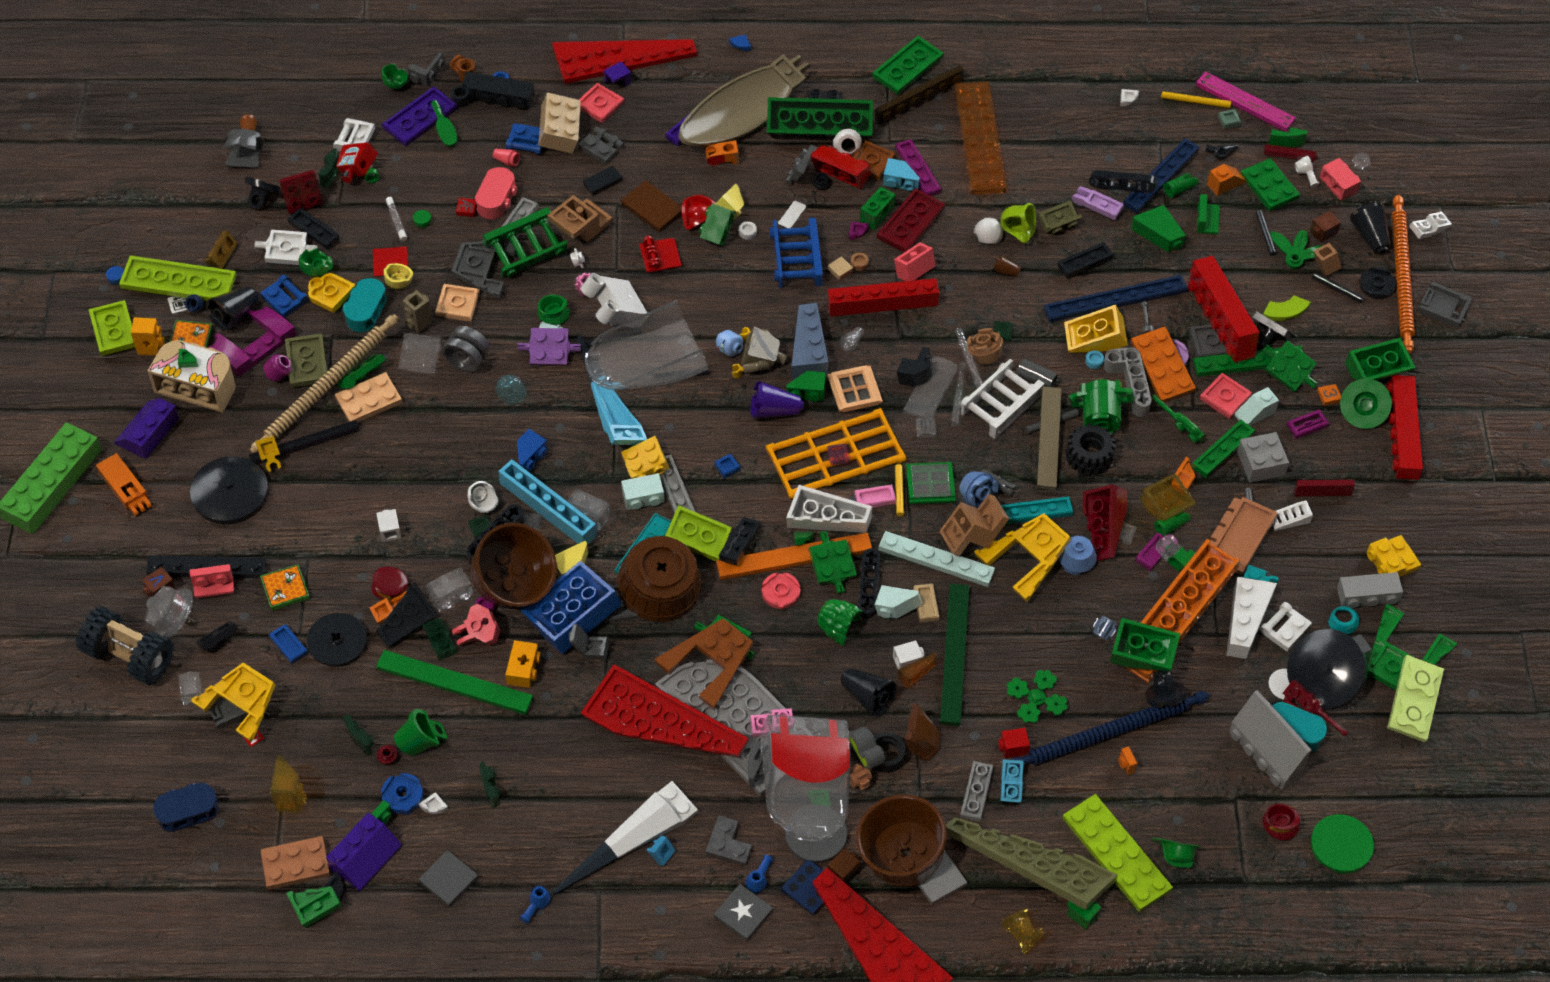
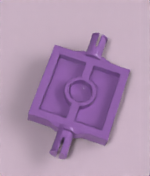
M531 328L529 343H518L517 349L518 351H529L530 366H567L570 351L581 352V344H570L568 328Z

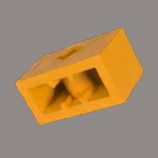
M134 317L131 335L137 354L157 355L160 348L165 345V339L161 336V326H158L157 319Z
M514 640L505 674L507 685L531 687L532 681H535L537 676L536 664H540L541 660L538 644Z

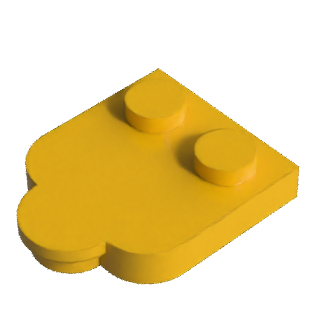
M328 273L321 278L315 277L309 281L308 295L312 303L335 313L350 297L351 290L356 287V284L333 273Z

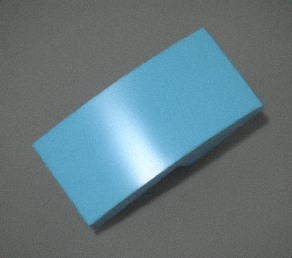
M1003 759L1001 801L1021 802L1024 761ZM1010 763L1020 764V767L1018 768L1016 765Z

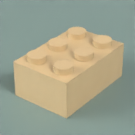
M551 93L546 94L541 105L538 146L573 153L578 142L580 100Z

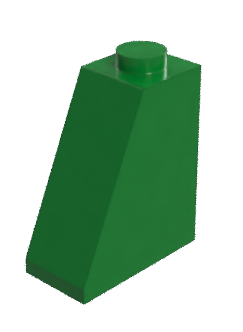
M1165 205L1133 216L1131 229L1163 250L1170 252L1184 246L1186 234Z

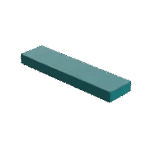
M1069 496L1001 505L1009 517L1006 524L1029 522L1042 514L1047 515L1050 519L1073 516Z

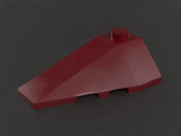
M1111 484L1083 491L1082 510L1083 514L1087 517V529L1091 532V543L1096 551V561L1098 562L1114 558L1127 511V490Z

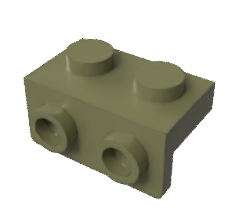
M1071 200L1037 214L1046 234L1049 232L1053 234L1058 233L1065 226L1071 228L1077 225L1078 220L1082 218L1081 214H1076Z

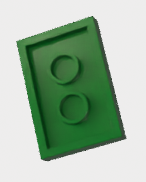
M1271 158L1241 170L1240 174L1246 179L1248 186L1269 212L1300 197L1299 192Z

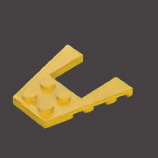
M1045 514L1023 524V527L1016 531L1008 532L1002 539L992 541L988 548L985 547L974 551L975 555L985 565L990 566L1017 542L1040 563L1013 586V590L1026 602L1032 597L1071 541L1070 536Z

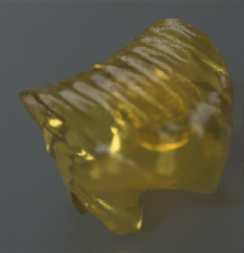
M1027 908L1007 916L1001 922L1002 927L1013 936L1024 955L1044 935L1042 927L1036 930L1031 924L1026 912Z

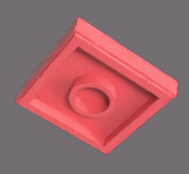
M598 82L579 99L581 101L580 110L601 123L607 120L624 104V98Z
M1221 373L1200 395L1199 399L1228 419H1231L1235 412L1252 396V392Z

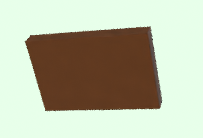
M647 180L621 199V204L659 233L682 215V206Z

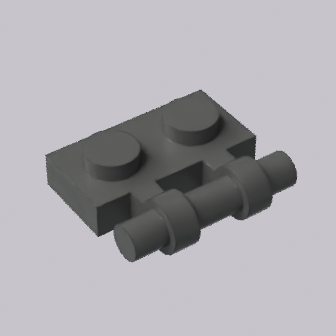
M596 126L593 132L597 135L593 136L589 133L578 144V147L591 157L607 165L617 155V150L614 148L622 149L624 143L620 141L619 137L612 136L604 128ZM605 139V140H607L609 143L606 144V143L603 142V140Z
M812 144L807 149L803 148L798 158L794 160L792 169L786 175L785 182L788 185H791L793 180L797 181L804 173L811 160V154L817 149Z

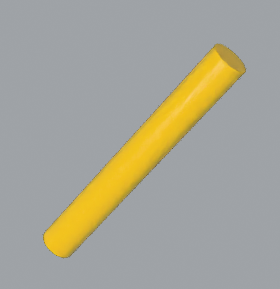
M901 464L895 465L897 516H903V469Z

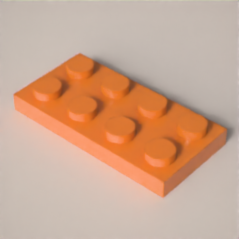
M1165 326L1131 338L1133 347L1140 352L1144 370L1155 393L1163 403L1195 392L1196 387Z

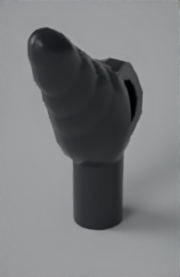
M1207 144L1205 151L1214 153L1217 159H1225L1229 153L1237 150L1239 146L1233 144L1216 147Z

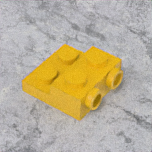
M656 436L621 452L631 479L658 473L661 475L670 469Z
M1402 535L1389 540L1383 538L1369 544L1367 556L1370 561H1373L1379 574L1398 572L1399 577L1421 568V563Z

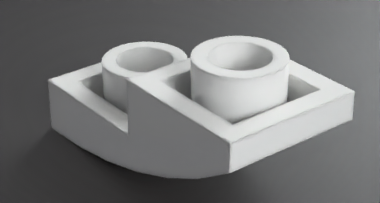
M1443 212L1429 214L1424 220L1413 221L1409 227L1418 239H1423L1446 230L1452 224Z

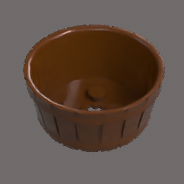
M521 523L501 524L491 529L479 542L471 562L472 581L480 595L494 605L501 607H523L534 604L548 594L555 582V574H557L555 553L548 540L533 527ZM507 568L509 576L501 577L499 569Z
M654 536L636 544L624 559L617 576V590L625 606L630 611L635 612L638 617L654 622H667L684 616L685 613L687 614L694 607L701 591V576L696 559L685 544L671 537ZM658 563H665L667 565L665 572L657 570Z
M893 795L873 804L860 819L859 827H857L856 831L858 851L865 864L881 880L895 886H913L931 877L940 866L946 845V826L939 810L929 801L915 795ZM911 849V856L903 858L901 850Z

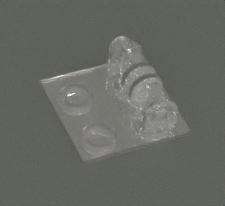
M404 333L398 369L435 374L438 353L442 349V345H440L441 338Z

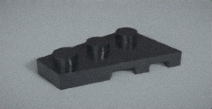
M416 582L412 584L376 630L386 648L437 615Z

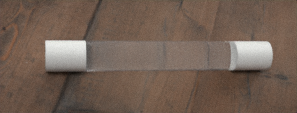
M387 197L386 202L401 241H406L407 236L393 198Z

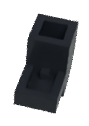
M922 346L917 360L902 358L897 369L899 384L918 386L930 380L933 375L931 368L933 356H931L929 347Z

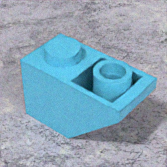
M888 158L883 186L913 191L919 187V177L906 161Z

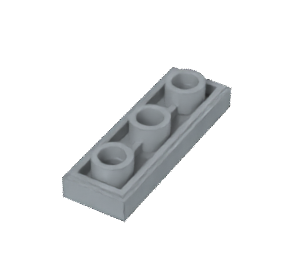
M973 761L960 818L980 822L993 765Z

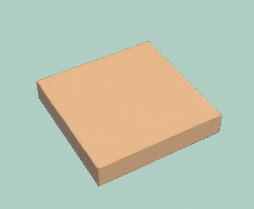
M444 284L435 316L471 322L480 290Z

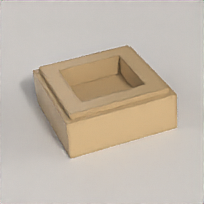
M841 256L828 265V270L838 280H841L853 272V267Z

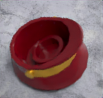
M385 566L378 568L372 577L371 591L374 596L380 599L387 598L391 600L406 590L408 585L407 576L395 567Z
M1278 803L1270 806L1262 818L1264 829L1272 837L1279 840L1292 839L1299 831L1301 817L1295 809L1286 804Z

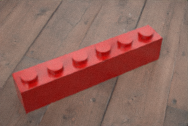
M936 278L828 289L827 295L830 317L938 306L939 289Z
M1393 375L1390 382H1387L1386 385L1392 400L1391 413L1389 414V424H1392L1390 439L1393 440L1391 455H1394L1392 470L1395 471L1396 478L1419 480L1423 466L1415 376Z

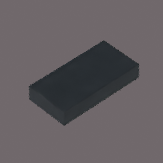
M611 166L583 180V185L593 196L623 181L616 168Z

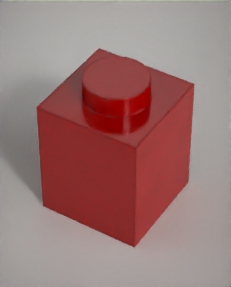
M1026 728L1001 732V737L998 739L999 751H1003L1004 759L1028 755L1030 743Z

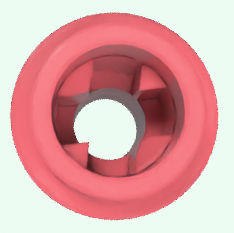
M495 149L493 158L513 167L519 164L520 154L516 150Z

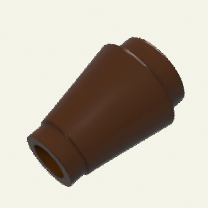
M998 256L993 270L997 271L996 273L1016 277L1021 269L1020 266L1004 256Z

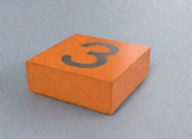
M1336 384L1318 387L1317 392L1323 406L1340 403L1341 394Z

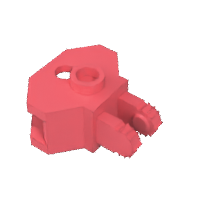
M479 604L470 607L468 617L463 621L464 624L452 629L453 635L460 634L466 630L469 635L457 640L458 646L471 641H481L491 646L497 643L500 634V628L493 612Z

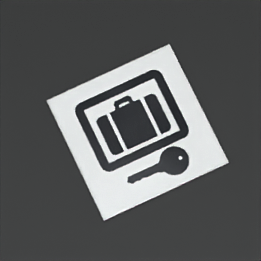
M175 296L167 298L172 314L187 310L185 307V300L187 298Z

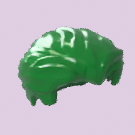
M317 248L311 251L306 249L299 255L300 269L306 275L313 278L320 277L333 268L332 258L330 256L327 257L325 253L318 251Z

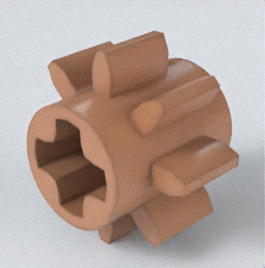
M859 764L850 767L851 771L847 774L850 785L853 788H860V790L869 787V780L872 779L870 770Z

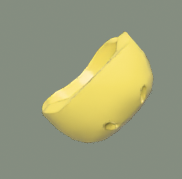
M398 263L388 264L384 269V280L393 289H403L412 281L413 271L406 265Z

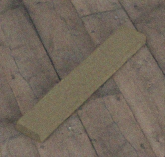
M1042 387L1037 488L1056 490L1061 388Z

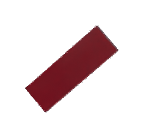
M1297 480L1294 496H1352L1355 482L1354 480Z

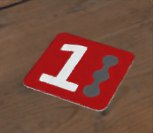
M257 730L252 742L246 738L244 739L252 747L263 740L264 737Z

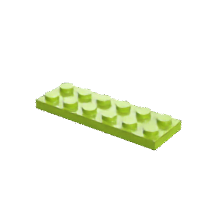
M130 256L119 286L121 289L182 298L197 294L203 301H208L212 297L231 292L237 275L236 271Z
M1096 794L1063 814L1062 819L1103 868L1117 874L1116 885L1138 912L1146 909L1172 891V885Z

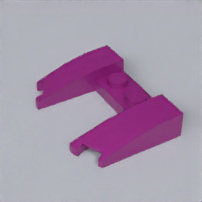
M267 306L262 310L254 312L249 310L247 312L267 332L249 346L241 350L223 335L217 333L215 335V343L213 346L208 347L214 348L228 357L232 372L237 377L284 345L285 339L296 336L294 326Z

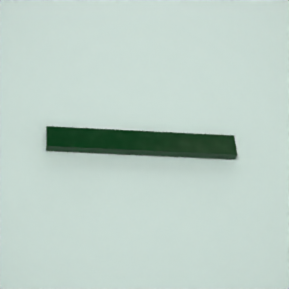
M949 585L940 725L960 726L969 585Z

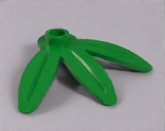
M1301 230L1296 235L1293 247L1287 238L1280 233L1270 232L1275 245L1287 255L1285 261L1291 269H1298L1302 266L1304 260L1314 259L1313 251L1322 247L1313 246L1304 250L1308 240V234L1305 230Z

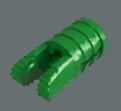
M1187 173L1165 183L1164 191L1168 197L1172 198L1196 186L1199 182L1198 179L1191 177L1192 175Z
M1177 508L1154 522V529L1161 535L1166 536L1191 519V515L1187 512L1183 513L1182 509Z

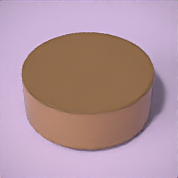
M855 253L851 257L850 265L854 270H865L869 263L868 256L864 253Z

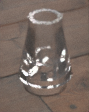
M855 327L850 332L841 336L839 341L840 347L847 352L854 350L864 335L863 329Z

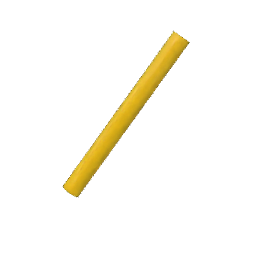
M1163 91L1161 95L1162 99L1230 108L1231 101Z

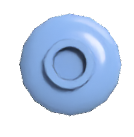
M725 330L718 334L716 347L721 353L734 357L743 349V338L731 330Z

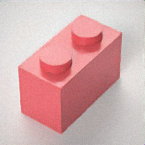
M1340 158L1322 166L1319 178L1341 201L1358 193L1361 180Z
M921 242L894 259L897 277L904 281H914L935 267L933 248Z

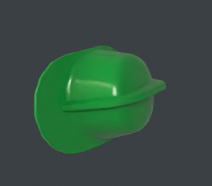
M1160 838L1151 839L1152 842L1162 846L1164 859L1174 867H1192L1195 852L1201 849L1198 845L1181 844Z

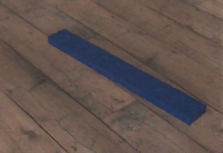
M1182 275L1045 304L1043 309L1050 323L1087 315L1113 305L1119 308L1143 301L1146 302L1187 293L1188 288Z

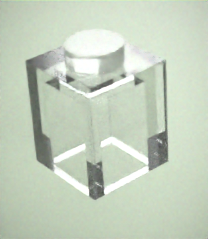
M190 671L185 674H179L180 697L183 705L193 704L191 699L196 695L198 697L203 694L202 679L199 672Z

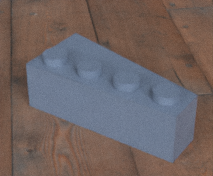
M817 303L799 305L791 379H796L806 371L826 372L825 375L828 374V357Z

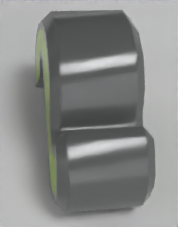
M860 727L846 735L845 738H848L849 754L856 752L866 769L870 770L885 763L884 751L879 745L877 746L876 740L868 728Z

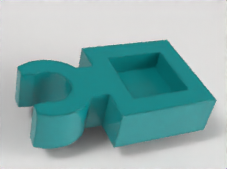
M1248 565L1243 577L1278 583L1279 580L1276 576H1266L1267 571Z

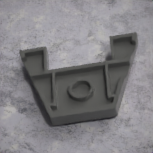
M501 241L500 245L505 254L515 257L516 251L512 243ZM483 242L461 243L451 270L452 276L497 299H500L504 288V282L487 279L497 254L494 247L489 246L485 248Z

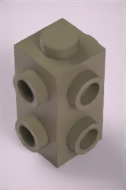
M417 290L407 295L403 300L405 323L410 329L420 333L432 324L430 300L426 295H422Z

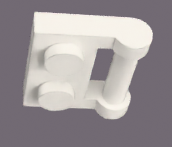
M346 118L343 123L344 127L338 140L334 142L333 148L341 151L343 145L369 142L375 130L374 124ZM350 129H353L348 141L345 142Z
M1283 602L1279 607V611L1260 627V631L1288 652L1311 627L1312 622L1292 609L1289 603ZM1285 615L1289 617L1277 632L1273 631V627Z

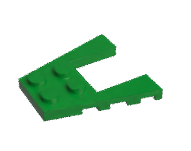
M1386 604L1368 662L1367 675L1396 691L1404 657L1409 654L1386 642L1404 616L1403 612ZM1439 633L1422 661L1433 665L1437 664L1455 649L1457 643Z

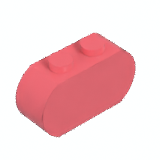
M496 167L487 172L475 196L477 212L483 218H500L504 215L506 209H509L511 198L517 193L515 177L510 170Z

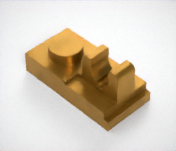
M222 231L212 250L209 251L208 258L204 259L208 265H215L217 268L222 269L237 246L238 242L228 231Z

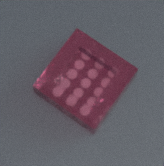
M846 444L827 446L830 465L849 463Z

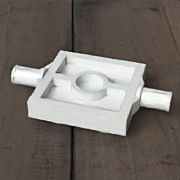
M271 230L270 237L266 242L255 241V248L266 249L264 257L266 263L299 265V255L306 249L311 251L317 248V245L306 244L308 239L307 232Z

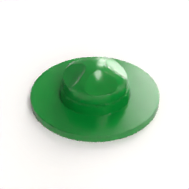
M1359 379L1352 382L1345 388L1340 400L1341 412L1346 421L1361 429H1371L1382 424L1389 416L1392 407L1391 396L1387 388L1373 379Z

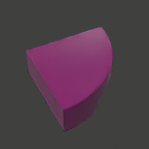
M851 222L849 239H858L864 236L868 231L869 224Z

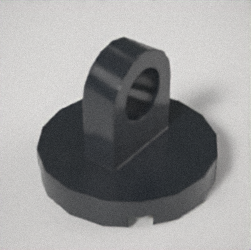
M246 177L244 184L252 186L248 203L253 209H263L267 204L270 192L279 194L280 188L277 185L251 177ZM260 196V203L256 205L255 199Z
M1158 670L1154 673V685H1151L1145 692L1146 701L1149 705L1157 708H1164L1163 705L1174 707L1185 700L1186 690L1184 685L1174 682L1168 671Z

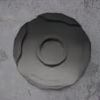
M1372 267L1367 271L1365 270L1359 281L1362 292L1373 299L1389 298L1394 293L1397 285L1396 278L1391 275V272L1381 267Z

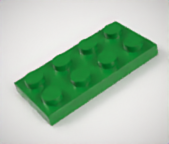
M917 36L872 72V77L899 95L943 58L944 53L920 36Z

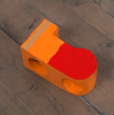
M736 140L709 145L705 149L706 160L709 165L715 166L725 162L740 164Z

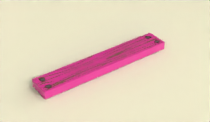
M1204 72L1196 82V86L1222 100L1231 101L1232 105L1285 132L1295 121L1294 116L1207 72Z

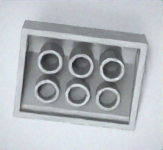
M1256 690L1232 721L1229 732L1231 737L1243 746L1245 753L1251 756L1257 762L1258 767L1268 774L1271 782L1283 791L1301 779L1311 749L1260 692Z

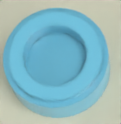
M1096 350L1090 351L1086 355L1085 363L1091 369H1099L1104 364V355Z

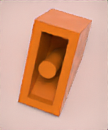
M1226 164L1210 170L1207 185L1217 196L1246 183V179L1236 168Z

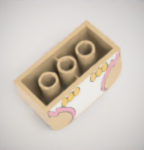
M177 340L163 345L148 369L154 393L222 413L236 387L228 357L214 348H206L196 343ZM179 349H186L196 357L198 367L179 368Z

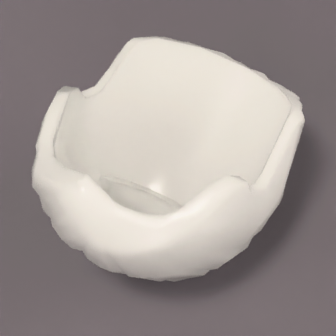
M984 218L975 225L974 234L977 235L979 242L996 245L1003 238V228L995 218Z
M477 481L469 487L467 497L472 509L480 513H488L498 505L495 489L489 483Z

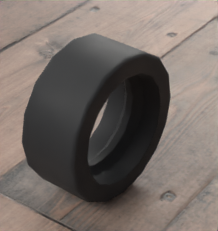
M892 732L876 734L874 738L877 746L891 744L898 749L899 753L896 759L885 761L884 764L878 765L874 769L879 772L890 773L901 768L906 754L904 741L900 736Z

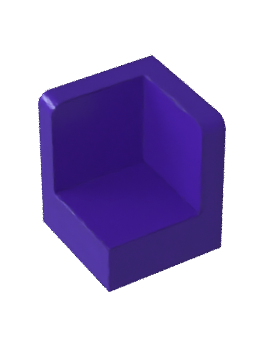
M619 62L604 70V80L606 83L611 81L615 83L620 80L625 86L631 84V72L622 62Z

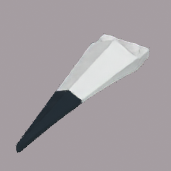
M671 781L659 792H655L553 891V895H557L636 848L684 825L699 813L698 809L676 784Z

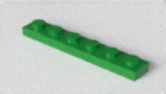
M1301 345L1296 346L1298 349H1300V350L1303 352V349H1302V346H1301ZM1256 350L1255 357L1234 362L1231 356L1222 354L1193 358V365L1196 376L1202 377L1221 373L1227 374L1265 369L1270 363L1271 356L1263 350Z

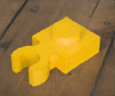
M274 436L255 441L261 460L267 459L266 469L270 472V464L273 462L277 464L278 469L281 468L279 460L275 458L280 453Z

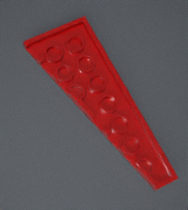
M693 39L552 43L564 84L604 76L605 69L619 62H622L629 70L697 56Z

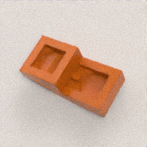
M407 591L390 601L385 598L370 607L378 624L385 620Z

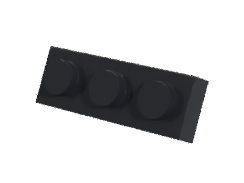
M301 208L287 218L289 224L301 232H307L309 238L327 250L340 239L338 233Z
M1102 242L1058 261L1057 266L1064 276L1069 278L1113 259V253L1105 242Z
M743 517L720 552L719 561L737 566L759 532L761 522Z

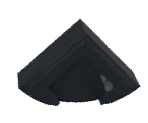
M335 872L323 887H332L340 901L344 894V884L340 875Z

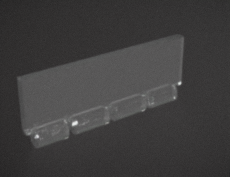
M932 355V377L926 383L915 387L903 412L923 419L925 416L930 419L934 416L938 408L937 406H939L945 395L944 392L947 391L952 378H954L959 368L956 364H953V361Z

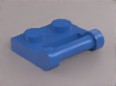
M513 123L509 138L506 141V149L512 150L513 148L531 151L541 155L543 147L538 146L540 127Z
M285 274L281 275L278 281L260 292L261 297L283 318L309 300V296L290 282V278ZM286 287L297 299L293 301L282 288Z

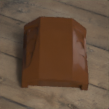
M911 704L905 741L911 754H916L920 760H929L938 752L941 734L929 716L922 711L921 707L917 704Z

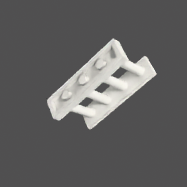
M1011 359L1006 363H1002L990 378L961 402L960 414L964 416L969 410L973 411L989 423V435L994 439L1042 396V387L1045 384L1040 380L1034 384H1029L1012 372L1013 360ZM1007 376L1026 390L1023 395H1017L1000 382ZM995 387L1014 401V403L1010 407H1006L988 393ZM981 399H984L1002 414L998 418H993L976 404Z

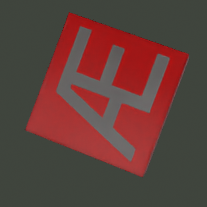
M459 198L456 215L474 217L476 211L475 199Z

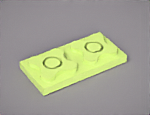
M1409 655L1404 657L1387 729L1422 742L1427 741L1444 671L1443 668Z

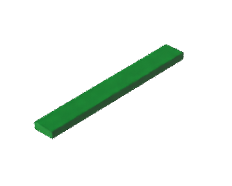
M387 650L383 651L376 665L377 670L523 715L527 714L533 700V695Z

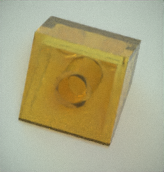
M1176 473L1144 488L1139 498L1148 513L1162 521L1196 505V502Z
M277 755L270 791L275 809L282 812L301 813L302 805L306 804V793L303 792L304 785L300 782L299 775L281 755Z

